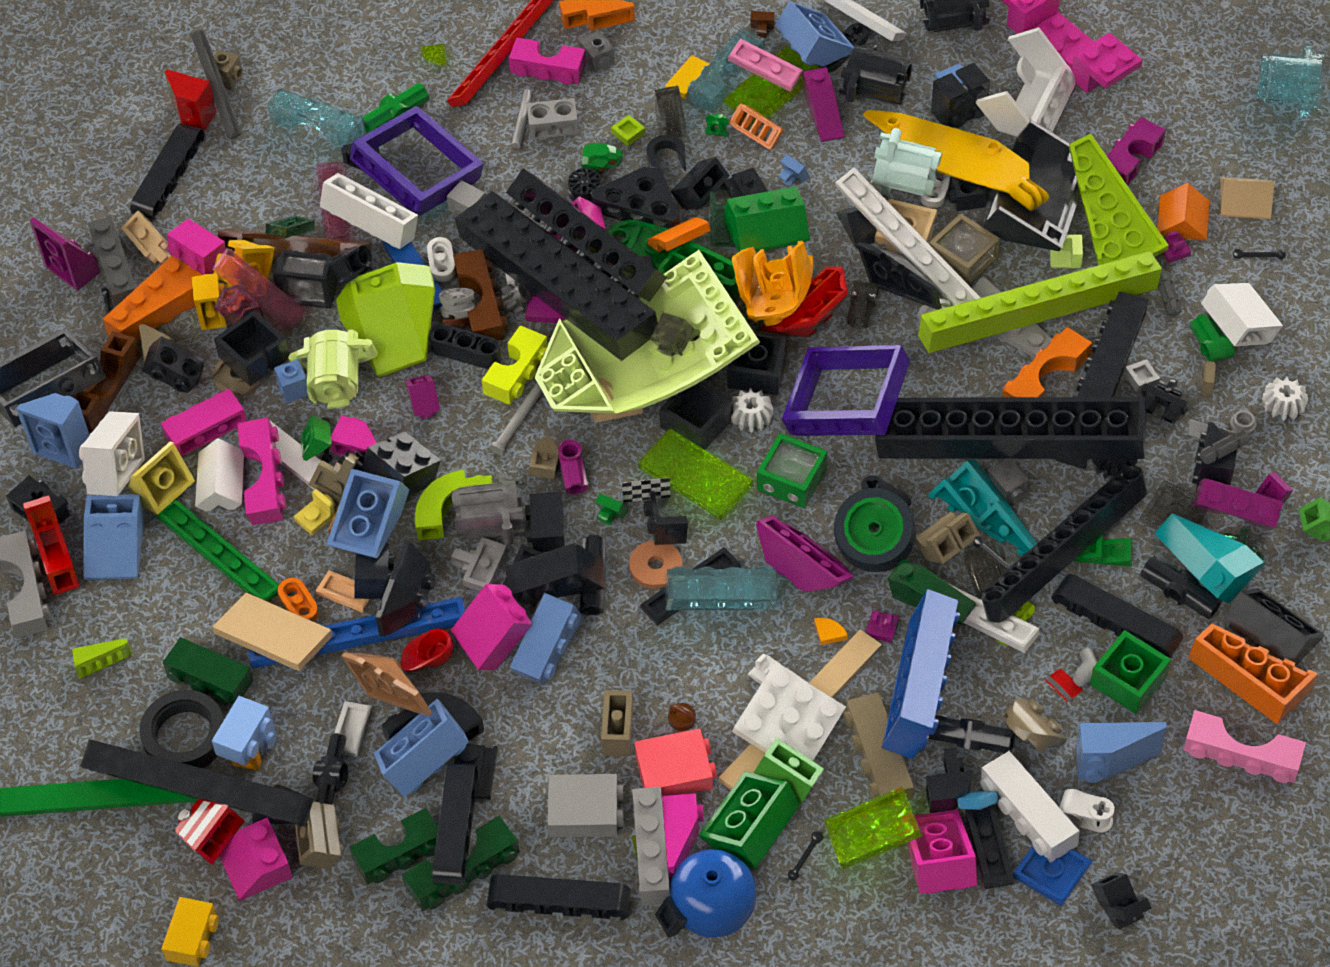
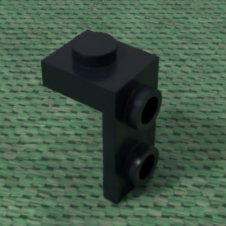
M649 491L648 501H644V516L649 517L647 519L648 534L653 535L654 544L686 543L688 530L687 516L660 517L655 491Z

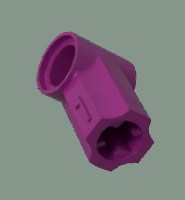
M565 440L558 447L559 466L562 472L565 492L571 495L583 493L588 490V483L582 459V447L575 440Z

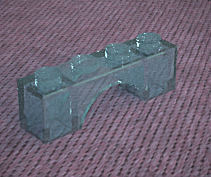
M740 28L734 36L732 35L729 38L726 46L716 53L713 61L703 68L700 76L689 84L687 90L689 103L714 114L726 100V84L722 81V77L729 71L742 68L728 61V56L738 41L742 39L765 51V39Z
M281 88L277 90L267 104L272 123L291 130L299 124L312 126L324 133L333 145L339 147L351 144L353 141L366 135L363 117Z

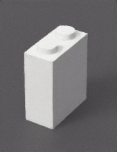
M1249 283L1214 284L1209 288L1207 295L1201 302L1234 346L1268 344L1272 342L1283 327Z

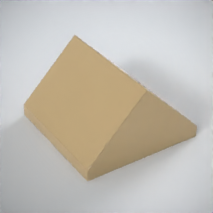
M1221 177V216L1271 219L1274 182L1262 179Z

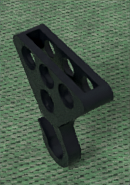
M660 135L653 138L646 148L649 166L642 167L594 189L591 192L592 203L601 207L603 216L617 220H635L630 216L632 213L643 217L638 221L655 225L653 223L654 220L666 223L660 227L670 229L679 225L680 214L664 177V171L655 153L665 148L674 150L678 154V160L682 168L686 171L684 143L672 135ZM611 207L614 209H618L620 211L617 213H611L607 210V208Z

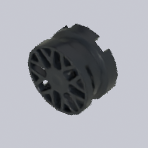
M589 168L577 169L572 172L567 181L569 198L575 201L580 196L592 203L591 192L602 185L599 173Z

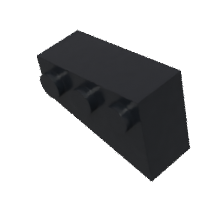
M576 543L505 566L507 587L511 590L514 599L521 604H532L536 601H541L544 593L559 598L606 589L603 559Z

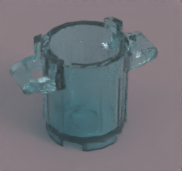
M1309 44L1304 45L1302 56L1268 53V56L1261 55L1259 70H1261L1260 82H1257L1256 97L1263 99L1265 102L1300 104L1299 115L1303 118L1308 117L1310 109L1319 110L1320 104H1317L1318 97L1323 95L1324 86L1320 85L1324 55L1312 54L1313 47Z

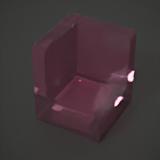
M242 284L223 288L214 308L230 324L234 325L241 320L245 310L257 308L260 302Z

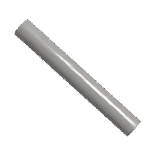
M529 89L523 92L511 143L512 148L521 147L528 117L526 103H531L533 92Z

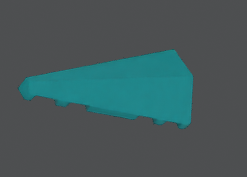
M976 459L967 460L949 478H945L928 494L932 500L939 497L948 503L947 509L953 513L956 510L962 513H969L976 528L1001 544L1005 541L1013 544L1018 548L1016 553L1020 556L1025 555L1037 544L1036 540Z

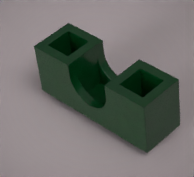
M426 808L400 820L405 838L396 846L383 845L375 834L349 846L352 859L367 885L372 882H383L390 873L398 869L406 870L415 863V860L423 856H434L438 827Z

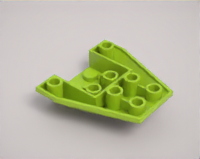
M393 263L358 276L348 282L336 299L340 321L346 330H355L358 333V339H370L373 342L378 355L368 360L378 377L416 365L427 359L435 296V285L429 266Z

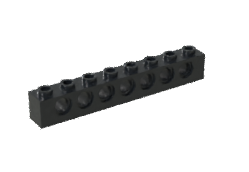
M522 169L506 191L513 198L511 201L513 205L522 211L525 208L529 210L527 215L537 223H540L542 220L545 223L544 229L554 236L557 233L562 236L560 238L562 243L571 249L573 246L578 248L576 252L587 261L592 259L595 262L593 266L604 274L609 272L612 280L620 286H627V291L638 299L642 297L650 302L667 279V276L527 170Z

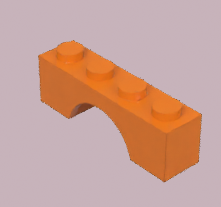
M1066 327L1060 334L1057 333L1053 336L1050 344L1045 349H1040L1037 352L1034 360L1029 365L1026 364L1021 368L1018 376L1013 381L1010 380L1005 384L1002 390L1003 397H1044L1045 390L1040 383V379L1047 373L1056 370L1075 372L1090 357L1092 342Z

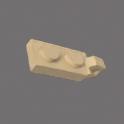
M137 211L121 227L142 254L152 262L156 263L159 261L163 264L171 257L166 252L168 250V242L140 211Z

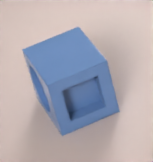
M299 359L274 367L277 383L286 403L309 396L307 393V377Z

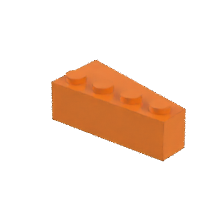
M171 256L103 318L107 335L109 336L114 331L134 337L137 342L141 339L139 325L145 324L155 329L164 323L167 324L174 320V317L182 312L194 308L192 277L202 276L203 274L193 270L178 258Z
M1214 624L1208 626L1195 638L1188 658L1276 724H1279L1311 692L1318 673L1309 669L1305 672L1295 667L1296 663L1286 658L1282 661L1269 655V650L1261 646H1250L1245 643L1244 638Z

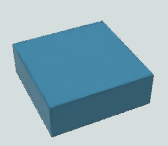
M973 791L957 799L958 807L961 809L981 810L998 802V794L995 791Z

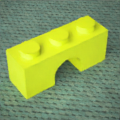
M521 325L507 343L509 357L517 360V362L508 366L494 362L482 379L483 394L511 405L515 398L519 399L521 397L527 380L534 378L537 366L542 361L548 347L547 336Z

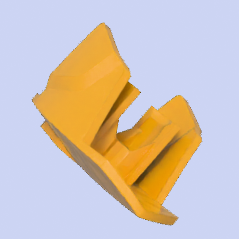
M798 241V245L793 249L792 245L788 246V255L783 259L771 260L768 263L764 249H761L756 254L754 247L741 250L732 257L739 294L746 304L748 319L755 322L763 320V323L767 326L776 325L782 322L785 317L794 313L803 302L810 287L814 266L813 255L807 254L803 241Z

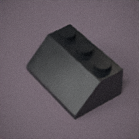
M1259 588L1240 591L1223 618L1230 623L1229 628L1241 635L1244 633L1252 639L1251 643L1255 647L1261 646L1269 650L1274 657L1282 661L1286 658L1296 663L1295 665H1298L1325 636Z

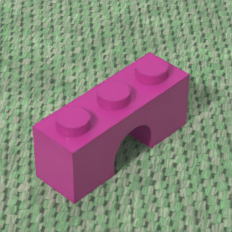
M516 38L509 56L510 73L520 77L525 75L533 76L544 81L550 79L560 81L563 84H579L586 66L585 49L562 45L557 55L544 57L540 54L539 41Z

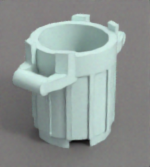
M898 128L892 129L891 135L881 132L880 138L883 140L880 148L876 147L874 158L877 161L873 180H871L870 184L873 187L881 188L880 194L889 196L891 189L925 196V194L931 195L935 186L937 166H940L942 152L936 151L934 147L900 140L902 132Z

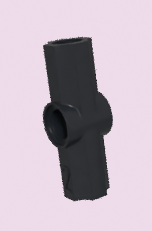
M589 535L583 538L582 547L603 559L605 574L606 538H602L599 535ZM604 590L581 593L580 613L585 615L604 613Z
M1155 556L1149 558L1141 571L1140 576L1163 590L1166 598L1174 599L1178 602L1177 605L1179 606L1185 604L1207 619L1212 618L1222 604V600L1216 598L1209 590L1201 586L1198 579L1191 572L1184 569L1177 571Z
M935 715V718L938 719V725L933 735L929 734L928 739L957 744V747L971 750L985 749L1004 754L1008 751L1012 752L1015 733L1011 729L986 725V722L974 719L961 718L959 720Z

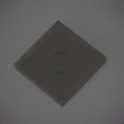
M1164 480L1140 516L1139 521L1158 530L1173 513L1200 525L1208 511L1192 507L1196 494Z

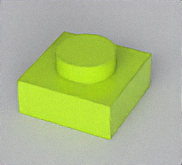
M630 115L611 127V133L627 147L646 134L645 127Z

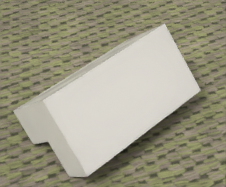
M217 438L198 453L195 507L204 511H212L219 505L228 510H234L242 504L244 454L240 448Z

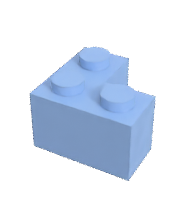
M238 696L212 739L216 755L246 766L250 758L256 756L258 750L260 755L263 756L267 748L271 749L276 742L277 734L269 707Z

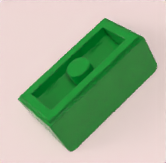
M315 416L309 418L301 434L302 458L305 461L321 453L332 444L330 423Z

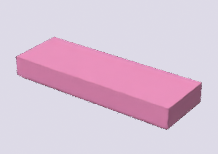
M742 39L738 41L728 56V61L789 92L793 90L803 74L802 69Z

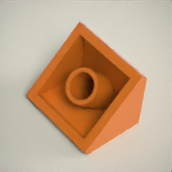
M1189 183L1161 195L1157 223L1158 231L1162 236H1167V234L1177 231L1183 238L1207 241L1210 201Z

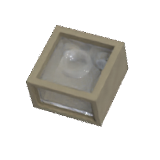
M960 213L929 242V245L970 285L998 258L1000 238Z

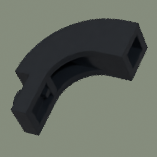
M440 692L420 693L428 706L438 699L464 731L468 741L484 732L483 719L464 700ZM400 707L401 712L399 714L390 716L382 724L385 739L389 741L418 716L419 713Z

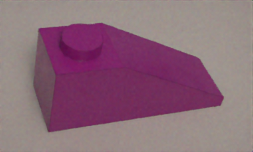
M827 67L804 71L803 91L820 141L825 142L844 138L834 88Z

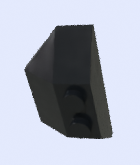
M406 540L403 544L384 592L382 603L375 616L379 636L385 637L419 620L422 609L427 607L429 591L434 589L435 574L431 572L430 562L412 541Z

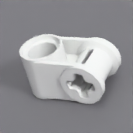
M1076 789L1065 790L1059 808L1076 827L1101 833L1111 829L1114 805L1109 799L1083 793Z

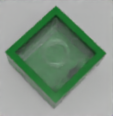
M779 433L757 471V490L805 509L827 470L828 451Z

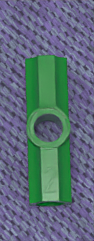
M416 83L397 96L388 94L380 101L379 107L359 118L360 125L366 133H369L413 107H420L430 100L429 94L421 83Z

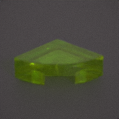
M444 44L421 46V53L427 61L437 65H446Z

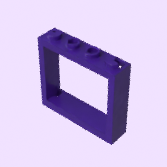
M418 106L353 141L350 160L406 209L417 214L418 217L446 201L447 195L461 180L470 185L477 182L481 178L484 165L477 156L472 154L461 142L451 136ZM414 128L461 170L422 192L379 155L375 149Z
M902 345L808 347L781 419L789 433L796 436L885 435L910 364V360ZM888 368L874 410L807 411L822 370Z

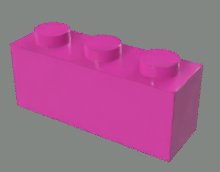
M229 388L199 404L191 406L188 410L172 416L160 424L165 439L168 443L170 441L174 443L182 457L238 428L237 423L247 422L244 408Z

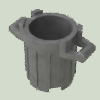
M499 473L496 476L497 483L458 487L459 490L452 491V501L456 512L455 526L457 537L471 540L482 537L503 536L504 544L511 545L514 543L515 536L525 535V529H521L520 519H523L522 507H520L522 506L521 495H517L516 489L519 479H507L505 473Z

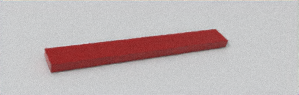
M531 0L447 99L450 106L457 107L466 105L510 53L516 38H522L553 0Z

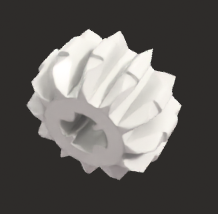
M1276 377L1273 383H1268L1265 393H1263L1262 400L1265 404V412L1272 411L1273 418L1278 416V414L1282 415L1283 421L1287 418V415L1293 420L1298 414L1302 415L1308 402L1305 386H1298V379L1291 382L1288 377L1284 381Z
M752 389L748 393L740 390L738 396H733V415L731 416V421L733 425H739L740 431L746 427H749L751 433L754 427L762 431L764 425L770 424L773 407L769 396H763L762 390L754 393Z

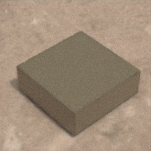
M1206 361L1202 373L1201 395L1211 397L1215 380V362Z

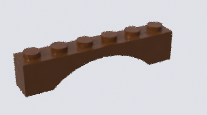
M229 228L218 231V238L225 241L226 255L231 257L234 256L235 248L228 246L229 240H245L257 245L274 247L273 259L281 256L282 250L315 254L322 253L332 255V258L341 251L359 245H366L371 251V242Z

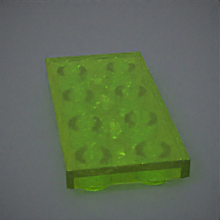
M787 46L774 55L802 69L803 72L820 69L815 64L808 65L803 62L801 55ZM753 73L723 98V104L736 111L739 104L742 103L769 119L803 89V74L793 90L789 92Z
M669 429L637 462L639 469L655 479L669 477L672 490L720 520L727 515L753 486V479L672 429Z

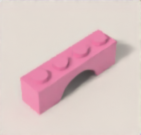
M1195 710L1183 751L1189 752L1195 758L1202 759L1207 757L1217 760L1222 766L1230 767L1234 765L1244 768L1246 772L1253 775L1261 773L1269 775L1280 783H1295L1306 742L1278 734L1267 744L1247 746L1235 741L1227 733L1222 718Z

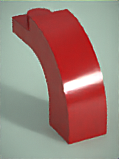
M49 495L23 503L53 594L57 595L79 588L80 585Z

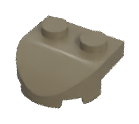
M1020 698L1016 699L1002 715L1007 718L1006 724L1023 741L1028 739L1035 746V750L1041 753L1050 745L1060 747L1067 740L1061 733L1063 731L1061 725L1052 718L1048 720L1042 714L1044 712L1043 707L1033 699L1031 701Z

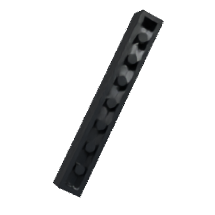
M1119 291L1116 300L1110 301L1107 310L1109 318L1102 321L1099 331L1102 336L1094 341L1092 348L1094 356L1093 358L1088 357L1084 372H1087V374L1079 379L1076 389L1079 392L1077 397L1115 396L1123 371L1145 318L1148 299ZM1056 459V461L1086 470L1090 459Z

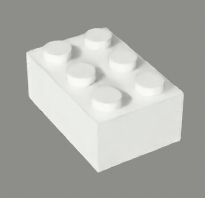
M109 411L87 440L80 446L79 457L80 460H83L84 467L82 480L86 484L87 494L118 496L132 475L144 462L145 457L139 413Z

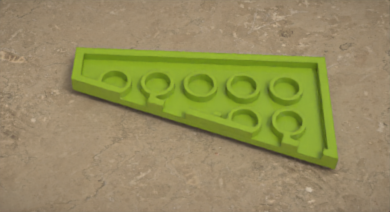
M1090 133L1070 143L1069 151L1098 266L1149 251L1154 257L1168 251L1169 245L1093 135Z

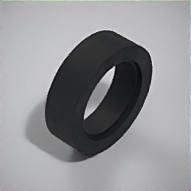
M194 690L173 691L159 697L147 708L140 723V738L148 755L204 768L218 757L215 753L212 739L223 723L224 718L218 704L208 695ZM192 712L208 720L210 723L208 736L201 745L193 750L171 752L164 749L157 742V735L162 724L176 714Z

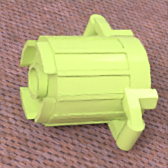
M324 330L314 334L310 339L309 337L304 338L303 349L291 353L288 358L290 362L299 359L303 371H307V393L309 399L314 404L317 401L328 403L327 408L330 409L348 406L350 400L353 397L356 398L358 393V365L377 357L378 352L370 339H358V333L355 330H348V332ZM301 358H307V362L302 363Z

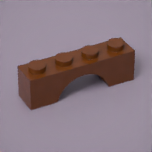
M483 249L453 254L459 287L471 289L482 297L480 303L468 312L471 332L492 337L497 341L504 340L503 331L508 330L505 315L500 316L499 311H502L500 296L494 295V292H497L495 277L489 276V273L492 272L490 258L484 257Z
M112 331L101 348L100 365L107 378L72 396L79 402L89 433H92L100 421H102L140 358L139 349L134 337Z

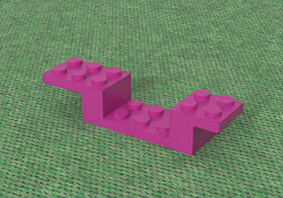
M1001 0L1009 7L1007 26L1017 34L1040 28L1072 70L1075 76V83L1086 93L1099 85L1107 89L1142 66L1143 60L1110 32L1095 42L1058 12L1060 0Z

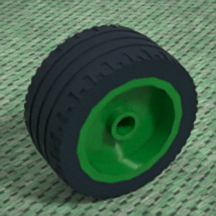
M868 488L850 495L839 507L834 521V536L840 553L850 564L868 572H883L895 568L901 559L905 560L908 557L915 542L916 526L910 508L898 495L886 489ZM876 527L879 528L877 532L873 533L870 531L871 529L876 530Z

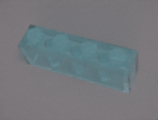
M674 567L667 569L665 577L666 610H773L777 602L776 570H768L765 567H756L754 569H741L739 567H729L727 569H714L712 567L687 569L685 567Z

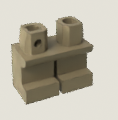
M949 512L916 536L915 544L918 550L922 551L926 561L944 564L960 552V549H964L973 542L974 538L980 536L969 513H961L959 516H956L954 513Z

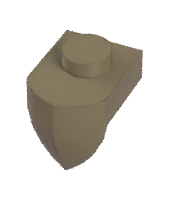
M546 435L534 446L528 475L554 479L558 464V447L555 441L549 435Z

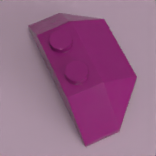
M774 515L757 521L756 528L765 561L778 574L784 575L792 581L799 590L811 592L836 587L852 580L853 575L844 563L801 531L789 524L780 522V519Z

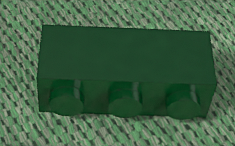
M182 637L177 640L163 661L166 676L176 684L184 682L190 685L194 691L209 693L219 703L227 705L228 702L234 704L238 696L243 697L254 681L250 667Z

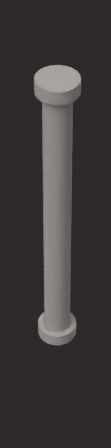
M538 383L535 384L497 441L491 443L489 446L490 451L501 456L504 454L505 446L543 392Z

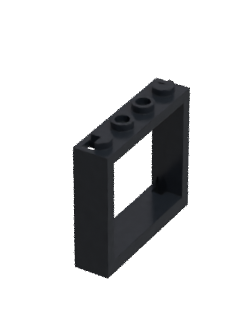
M66 328L0 362V394L70 356L79 362V364L8 402L0 395V413L14 427L22 423L17 409L13 410L11 408L13 405L17 404L19 406L20 404L54 393L72 397L107 378L97 356ZM65 337L66 343L61 345L59 340Z

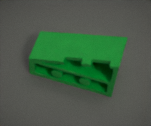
M691 240L674 248L657 269L664 274L699 250L734 303L740 297L732 261Z

